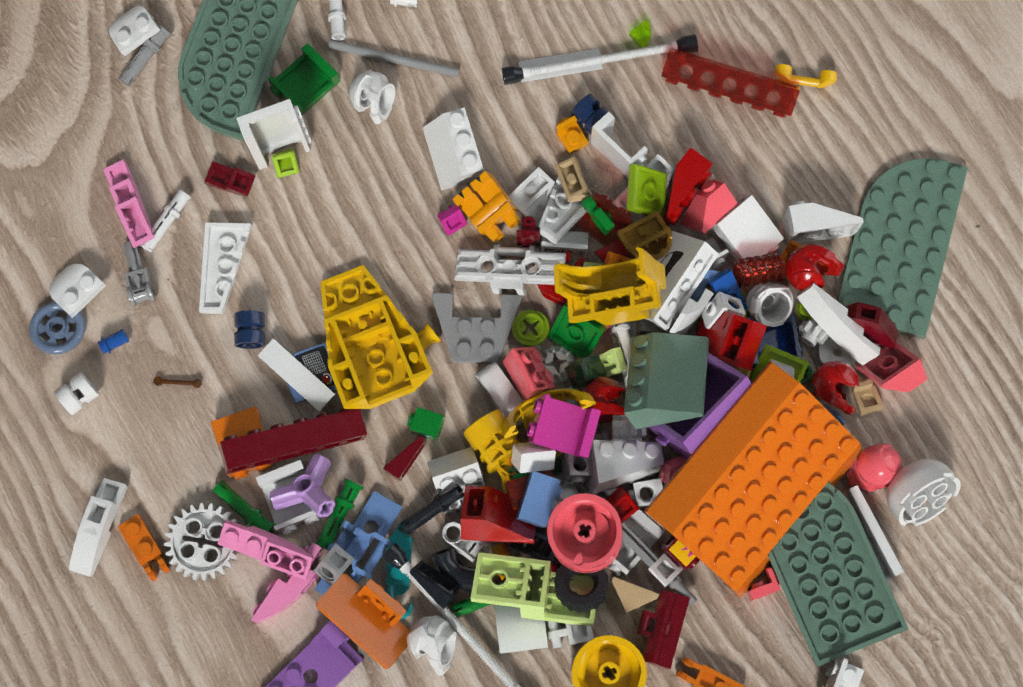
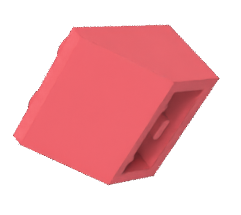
M535 347L513 348L503 360L523 401L539 393L556 388L553 382V375L545 368L542 362L543 357Z

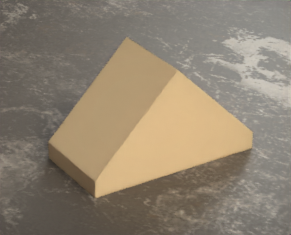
M616 577L612 578L611 585L625 614L658 599V593Z

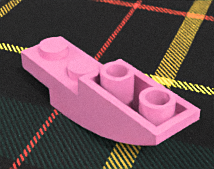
M229 520L224 522L218 545L261 560L260 564L304 580L307 579L314 556L277 535L255 526L248 528Z
M312 543L311 547L309 545L305 547L304 550L314 556L307 579L304 580L288 574L287 578L289 580L287 583L279 578L276 582L272 581L266 589L265 593L268 595L264 601H259L254 607L252 621L258 624L267 621L285 611L304 595L319 576L311 569L323 553V548L315 543Z

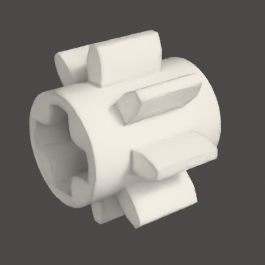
M813 318L811 321L808 320V322L803 321L798 329L801 335L800 340L810 347H815L818 344L823 345L828 338L826 332Z

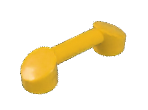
M778 64L774 67V76L784 84H796L822 89L833 85L837 81V73L832 70H822L819 72V78L792 75V67L790 65Z

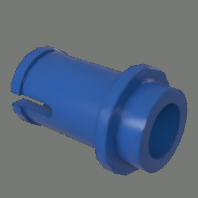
M120 329V331L106 338L101 337V340L97 343L103 354L107 352L110 354L111 350L130 341L125 331Z

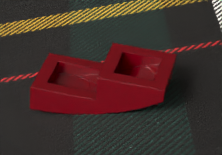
M212 161L204 184L248 197L256 175L236 167L232 169Z

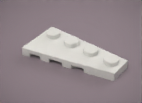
M205 223L199 312L201 314H224L252 228L251 223Z

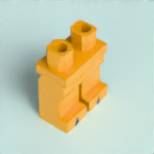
M484 171L470 183L471 187L467 186L452 200L469 217L480 234L487 235L493 242H498L505 235L499 228L503 222L512 229L521 220L516 213L518 208L513 204L494 175Z

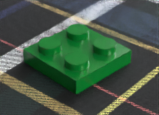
M567 302L547 337L563 346V348L570 351L583 362H586L607 327L596 320L570 323Z

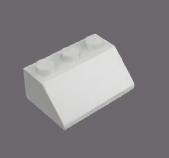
M465 107L443 113L423 127L441 191L473 182L484 172Z

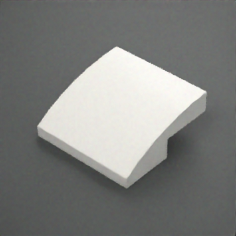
M705 289L698 302L689 298L668 334L685 335L688 333L714 293Z
M494 605L500 654L548 648L545 621L521 618L520 608Z

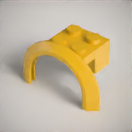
M555 389L542 392L524 400L510 412L502 423V433L504 438L518 434L516 423L520 417H522L527 431L529 423L533 422L536 413L533 412L535 401L544 394L551 395L550 398H556V400L566 403V399L577 401L582 409L596 405V402L589 393L574 389ZM555 450V457L560 456L563 452Z

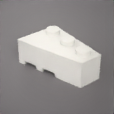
M593 440L591 446L593 476L588 480L589 492L595 495L599 491L615 489L622 484H631L654 477L664 465L661 444L659 442Z

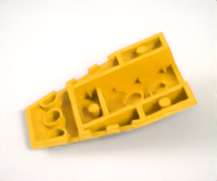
M364 265L320 282L324 310V327L326 330V349L328 351V368L344 409L375 408L416 391L433 374L416 331L408 324L405 317L394 306L391 299L383 292L380 285Z

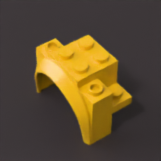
M636 247L639 253L638 258L616 264L577 267L558 263L554 266L555 292L567 298L569 322L572 324L596 320L608 326L650 318L649 309L661 307L660 290L666 289L665 266L654 259L643 248Z

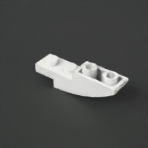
M104 478L96 496H91L75 539L69 565L70 571L89 577L93 576L111 536L109 531L111 524L128 489L126 484Z

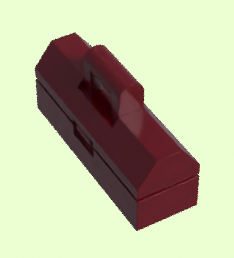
M661 590L655 613L646 610L642 611L636 634L648 637L643 652V658L646 663L668 670L671 669L690 597L680 594L675 595L673 592ZM651 618L656 619L653 633L647 631Z

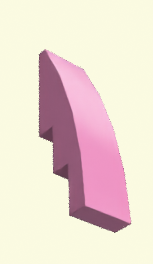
M121 160L104 168L103 171L111 186L109 190L117 205L115 206L133 248L154 239L146 209L127 162Z

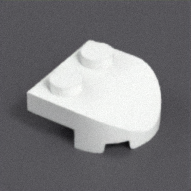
M142 6L131 8L116 19L109 28L110 37L124 56L160 31V28L154 21V17Z
M72 264L63 269L53 279L49 292L52 299L73 318L106 285L86 266Z

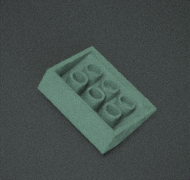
M657 332L632 337L624 414L635 429L704 416L709 339L707 337Z

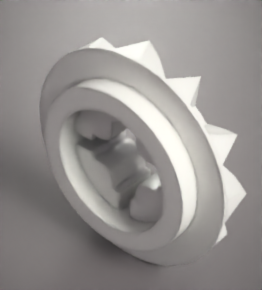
M551 346L542 352V362L545 368L553 375L554 383L566 381L571 377L575 369V359L570 351L563 348V346ZM554 355L558 361L564 362L560 365L559 373L554 366H547L553 363Z

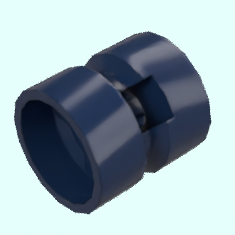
M588 94L574 107L571 116H576L579 124L584 123V128L591 134L592 126L610 111L605 107L600 108V102L592 94Z
M253 310L235 312L234 327L238 331L234 333V346L242 349L264 347L265 333L261 329L265 327V314L261 311Z

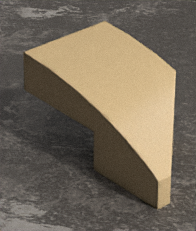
M858 376L860 386L855 385V387L850 386L860 417L883 411L884 405L876 386L873 385L874 381Z

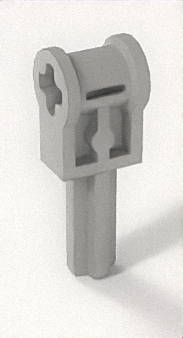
M127 241L123 246L129 272L124 273L130 303L134 307L137 306V303L147 300L156 301L150 272L147 268L142 267L138 247L133 248L131 242Z

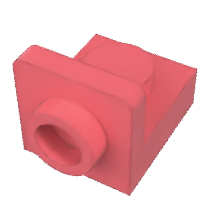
M771 567L764 570L768 584L763 580L751 585L752 590L747 592L750 602L781 590L778 577Z

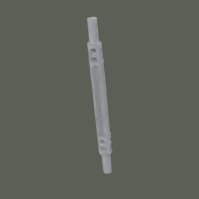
M585 484L576 486L580 494H590L589 488ZM625 521L622 523L623 541L651 567L660 557ZM677 575L667 586L671 590L675 589L680 595L690 597L689 605L692 606L698 599L681 583L682 579Z

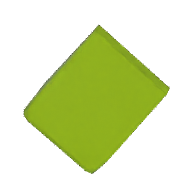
M294 148L272 153L271 157L277 178L300 173Z

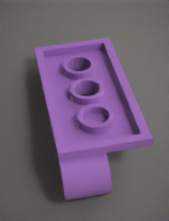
M330 620L311 640V643L265 687H336L364 659L347 642L350 637ZM310 669H314L318 673L317 681L312 684L305 680V673Z

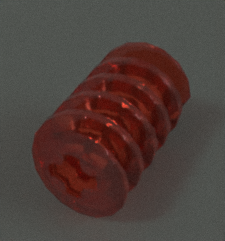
M764 254L762 256L757 255L736 259L733 264L732 273L739 288H742L743 285L750 287L752 284L757 286L760 282L762 284H767L768 282L775 283L776 281L783 282L786 278V266L779 254Z

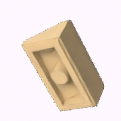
M575 156L554 165L568 202L583 201L589 196L593 198L581 165Z

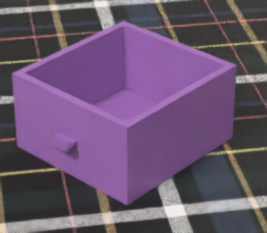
M708 353L704 416L671 422L666 425L646 427V430L656 437L655 439L660 444L669 446L688 459L750 386L751 382L746 375Z

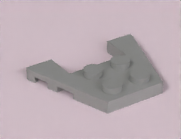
M432 293V299L452 363L491 364L495 361L499 364L513 321L522 302V295L501 294L500 318L453 317V294Z

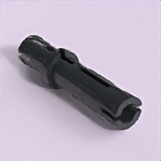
M454 484L444 493L435 495L430 503L401 522V526H404L402 527L403 531L410 535L442 511L446 512L449 510V506L464 497L463 489L458 484Z

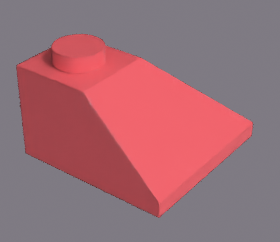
M717 180L708 181L695 195L680 223L684 227L705 234L738 203L725 183Z
M897 342L895 348L882 346L879 356L866 364L861 365L857 363L855 365L859 371L883 389L910 392L927 380L920 358Z

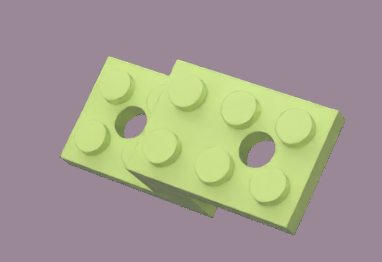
M478 552L471 602L520 608L521 618L594 627L596 609H592L591 612L577 613V611L568 610L557 599L554 582L556 572L551 570V561ZM496 575H503L506 578L505 582L501 585L494 584L492 579ZM574 575L569 582L570 589L577 595L588 594L594 585L590 576Z

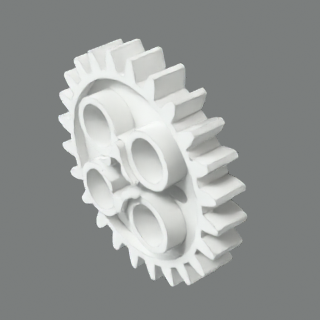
M200 503L199 510L194 505H190L191 512L188 513L182 509V518L174 516L177 524L168 525L173 531L172 533H165V536L171 538L169 542L164 543V546L171 547V550L166 552L165 555L174 557L169 563L171 565L178 564L176 572H181L185 569L183 576L186 578L192 574L193 580L197 581L201 575L202 580L207 581L210 574L213 579H217L218 571L223 575L226 574L225 566L233 568L230 562L231 559L239 560L235 555V551L226 547L220 548L208 544L202 546L197 542L184 541L183 538L185 536L200 540L205 538L211 542L218 543L219 538L215 539L213 537V531L219 526L223 528L224 522L229 520L232 514L226 512L222 515L224 508L220 506L215 511V505L210 503L208 509H206L205 504ZM236 519L230 520L234 523L238 522ZM195 522H199V531L191 534L190 526ZM192 545L195 549L194 554L186 558L184 551L188 546ZM216 550L218 553L217 559L214 562H209L207 559L208 553Z

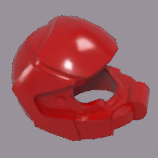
M810 243L805 247H798L791 252L786 260L785 271L791 285L796 290L802 291L812 283L816 284L819 288L824 287L822 276H839L844 268V264L830 250Z
M829 361L821 364L812 377V383L815 386L812 395L843 410L845 414H854L855 407L848 403L847 396L842 391V386L844 384L855 387V385L860 386L856 371L851 365L839 361Z
M598 377L582 390L589 393L596 402V405L586 409L594 408L601 411L598 423H617L629 420L624 414V408L617 405L615 401H611L620 397L625 392L624 387L613 378Z

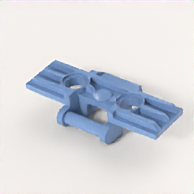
M376 491L372 493L354 525L344 520L341 524L343 530L334 544L330 542L327 547L330 551L337 544L354 558L351 562L353 572L349 577L356 583L359 582L362 576L369 580L372 578L371 573L386 548L392 545V542L385 537L403 508ZM370 521L376 522L378 524L377 532L366 533L365 525ZM376 539L379 543L362 570L357 565L372 540ZM321 578L314 590L324 595L331 585Z

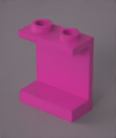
M548 394L541 395L540 399L537 398L533 407V412L536 413L533 422L529 423L527 428L528 442L580 458H588L601 411L594 408L582 409L580 406L550 398L551 395Z

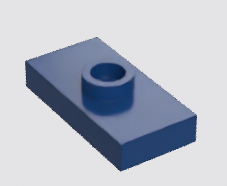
M727 268L709 280L715 295L718 292H722L736 297L742 301L744 310L748 308L730 269ZM728 301L733 308L738 309L734 303Z

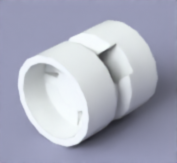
M82 372L71 378L69 385L63 384L54 391L56 398L72 416L84 408V402L90 403L99 396L96 388ZM79 389L82 395L78 396L74 390Z

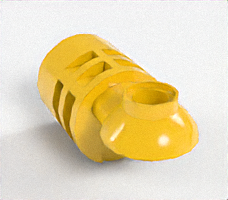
M497 409L474 422L464 431L463 435L473 450L480 454L479 459L487 465L486 470L488 473L498 472L502 478L504 493L521 500L525 487H516L515 481L509 479V476L515 473H508V467L514 466L511 463L513 444L520 443L519 436L515 434L504 438L501 426L506 417L500 409Z

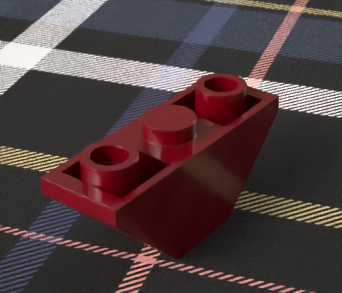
M861 302L845 306L848 309L847 316L864 328L863 336L875 344L891 348L896 347L898 329L881 307Z

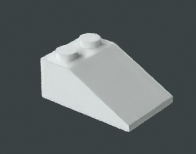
M805 201L792 203L782 219L787 245L790 240L801 244L854 236L864 223L862 217L813 202L805 203Z

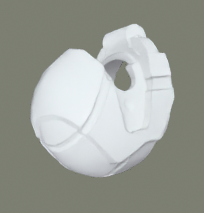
M371 69L359 74L357 78L353 79L349 88V97L353 107L358 112H363L371 106L370 117L375 124H380L384 119L388 118L396 94L394 85L388 82L384 74L374 72Z
M775 282L757 284L749 292L746 299L747 309L757 322L771 327L784 324L792 312L794 303L790 288Z
M438 615L419 619L407 635V645L410 652L416 659L427 654L430 665L439 676H442L450 669V663L455 655L458 640L454 628L447 620Z

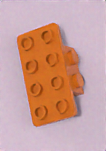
M342 574L316 603L318 610L384 669H389L408 646L407 635L410 633V630L399 621L407 611L398 600L393 599L384 591L380 584L375 583L372 579L363 587H360L347 574Z

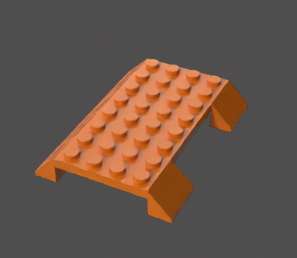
M769 362L644 512L662 528L671 533L714 572L739 598H742L771 563L768 553L827 483L833 486L837 484L862 453L861 444L800 382L774 363Z

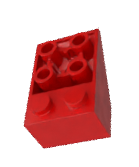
M693 148L686 152L675 168L665 216L667 227L670 224L674 226L679 221L684 207L688 209L698 190H701L702 186L710 181L709 179L713 174L710 172L713 163Z
M724 311L710 329L705 328L702 318L695 336L707 337L709 339L708 353L721 361L751 371L767 326Z
M465 486L460 518L461 540L534 543L536 525L515 519L520 506V499L490 486Z

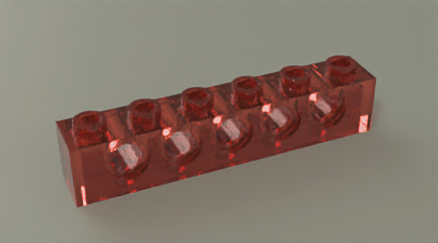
M670 48L661 77L666 78L665 81L678 85V82L687 84L688 89L699 91L700 89L707 90L709 95L721 98V95L730 97V101L733 103L743 104V102L752 104L751 107L759 111L769 109L773 111L774 115L786 118V115L792 116L800 92L799 86L675 48ZM684 65L690 66L693 69V74L690 76L683 75L681 67ZM711 72L715 80L710 83L705 82L702 74ZM731 78L735 80L736 87L727 89L724 86L726 79ZM749 85H754L757 87L758 93L750 96L746 93L745 88ZM770 92H776L779 94L780 99L777 102H770L767 99V95Z

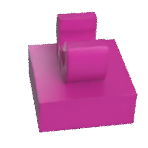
M449 205L448 210L443 213L441 211L438 212L437 218L448 236L467 225L457 205Z

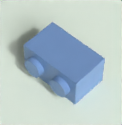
M535 471L530 472L515 519L542 528L546 527L553 511L554 500L558 501L562 492V487L559 486L561 480Z

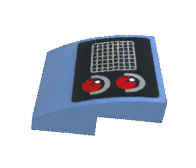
M325 343L292 355L330 390L336 389L328 368V351ZM287 383L295 404L307 401Z

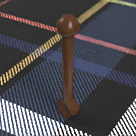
M157 376L153 380L156 386L175 384L192 385L195 388H199L202 385L199 379L194 381L168 380Z

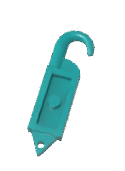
M400 522L392 536L388 537V540L392 542L391 546L397 543L402 548L408 562L411 564L413 538H410L403 530L399 531L400 527H404L401 526ZM387 562L386 593L395 599V595L404 594L409 590L411 579L407 577V574H403L399 569ZM412 603L409 604L407 612L401 619L410 616L414 606Z

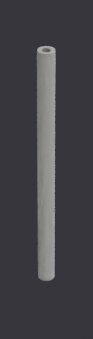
M334 40L329 42V49L457 78L460 72L458 68Z

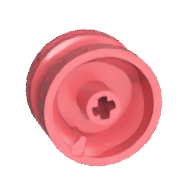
M588 493L576 494L561 501L552 511L547 526V537L552 551L561 564L575 572L594 573L608 567L618 556L623 541L622 524L615 508L604 498ZM585 530L589 532L588 537H584V535L582 536V533H584Z

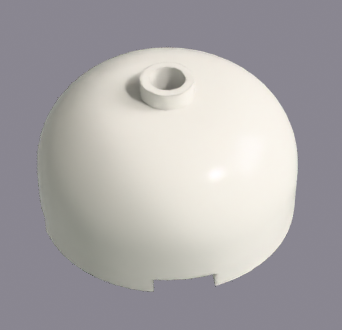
M934 459L917 460L903 467L890 482L887 489V504L901 525L905 526L907 523H913L914 526H918L942 513L947 508L944 504L950 497L958 495L961 483L944 463ZM926 500L930 504L929 508L924 504Z

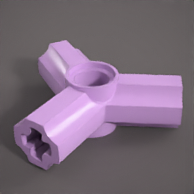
M314 454L311 456L304 473L298 476L292 484L272 490L270 492V499L275 510L277 511L303 502L320 518L328 517L333 512L335 502L320 486L331 465L330 460L322 455Z

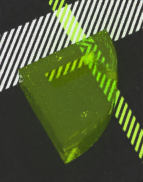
M647 19L629 32V36L639 48L648 47L651 40V26Z

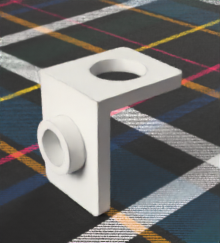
M714 238L706 240L705 242L719 254L710 267L716 269L726 262L729 251L728 249L721 251Z
M718 292L711 302H708L702 312L705 328L710 329L724 311L744 317L746 313L742 301L736 297ZM728 301L734 303L738 309L733 308Z

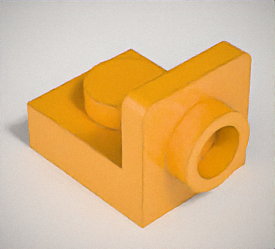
M576 116L571 118L565 117L557 123L555 134L569 156L589 145V141L577 124Z

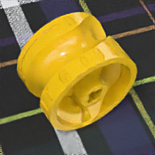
M605 635L590 640L578 651L572 663L571 681L573 687H645L647 670L642 654L634 644L619 636ZM606 670H610L612 672L611 677L605 676Z

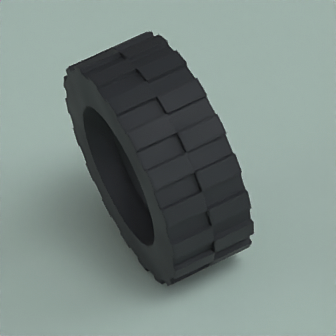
M561 564V567L556 571L554 579L557 599L568 610L577 611V613L591 612L592 609H597L605 601V596L608 594V575L605 572V568L598 572L585 573L592 578L593 588L588 594L577 595L570 589L569 582L579 572L572 571Z

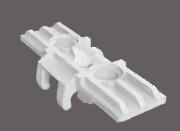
M495 244L493 249L490 250L459 249L454 280L491 282V289L494 294H502V289H515L518 295L526 296L525 284L555 285L554 266L558 263L565 264L566 253L537 252L536 246L531 245L529 248L501 247L500 244ZM501 256L525 257L523 260H500ZM486 261L493 262V267L489 271L482 270V265ZM535 263H537L538 269L534 273H529L535 267Z

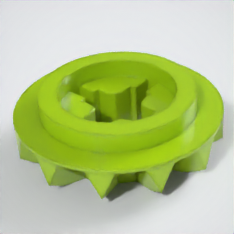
M525 310L515 317L512 332L516 340L524 346L534 347L543 343L548 336L549 322L541 312ZM538 322L535 327L537 335L532 332L524 334L527 330L526 323L533 325Z

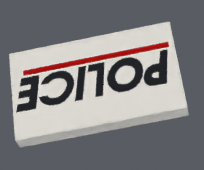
M568 231L556 245L542 236L541 252L566 253V251L572 253L571 256L587 257L589 233Z

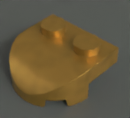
M658 210L617 231V236L632 259L639 257L636 247L643 248L654 259L659 260L670 251L672 246L671 229L667 227Z

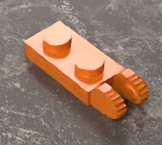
M136 514L117 526L139 564L153 582L158 579L156 572L150 565L154 560H157L161 570L165 573L171 571L163 557L162 550L140 514Z
M684 657L682 662L686 666L699 671L696 678L694 679L685 672L678 670L675 674L678 678L692 684V687H746L704 664L700 665L687 657Z

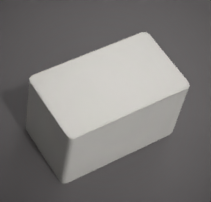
M530 442L513 444L511 463L520 473L554 469L556 451Z

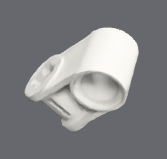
M457 522L447 523L442 530L444 541L473 564L476 562L475 558L478 552L488 545L485 541L461 540V525ZM451 527H455L460 531V536L455 540H451L446 536L447 530ZM476 543V545L474 546V548L472 549V551L469 552V550L471 549V547Z

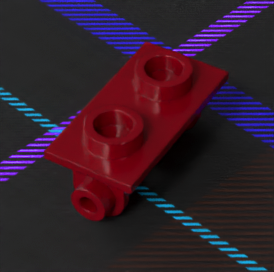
M524 217L521 230L516 232L517 245H521L523 248H529L530 245L540 246V231H535L536 221L533 217Z

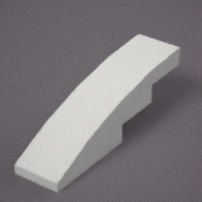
M812 283L797 294L798 300L820 327L861 365L879 356L880 348L863 336L864 328L847 316L848 309L816 284Z

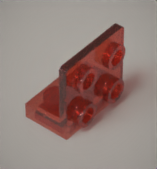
M594 192L592 199L598 208L610 213L614 219L613 224L615 226L605 236L592 221L590 214L586 212L578 222L577 227L584 232H588L592 238L602 245L607 246L620 240L617 236V231L631 225L633 218L625 208H618L612 204V200L605 194L599 195L597 192Z

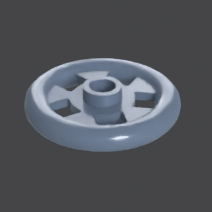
M56 302L43 305L34 313L30 321L29 334L33 344L39 350L48 354L57 355L71 351L81 342L85 333V320L81 312L73 318L67 313L64 319L63 317H57L58 312L64 310ZM47 315L51 319L44 326L40 322ZM69 323H76L75 332H69ZM56 326H62L59 332L54 331ZM44 332L50 337L46 342L40 337ZM66 337V343L57 345L56 340Z

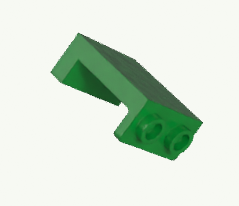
M308 43L301 48L303 54L275 79L272 76L268 78L271 85L269 87L270 91L277 98L281 96L284 100L290 99L293 107L298 105L301 115L305 114L340 82L338 73Z

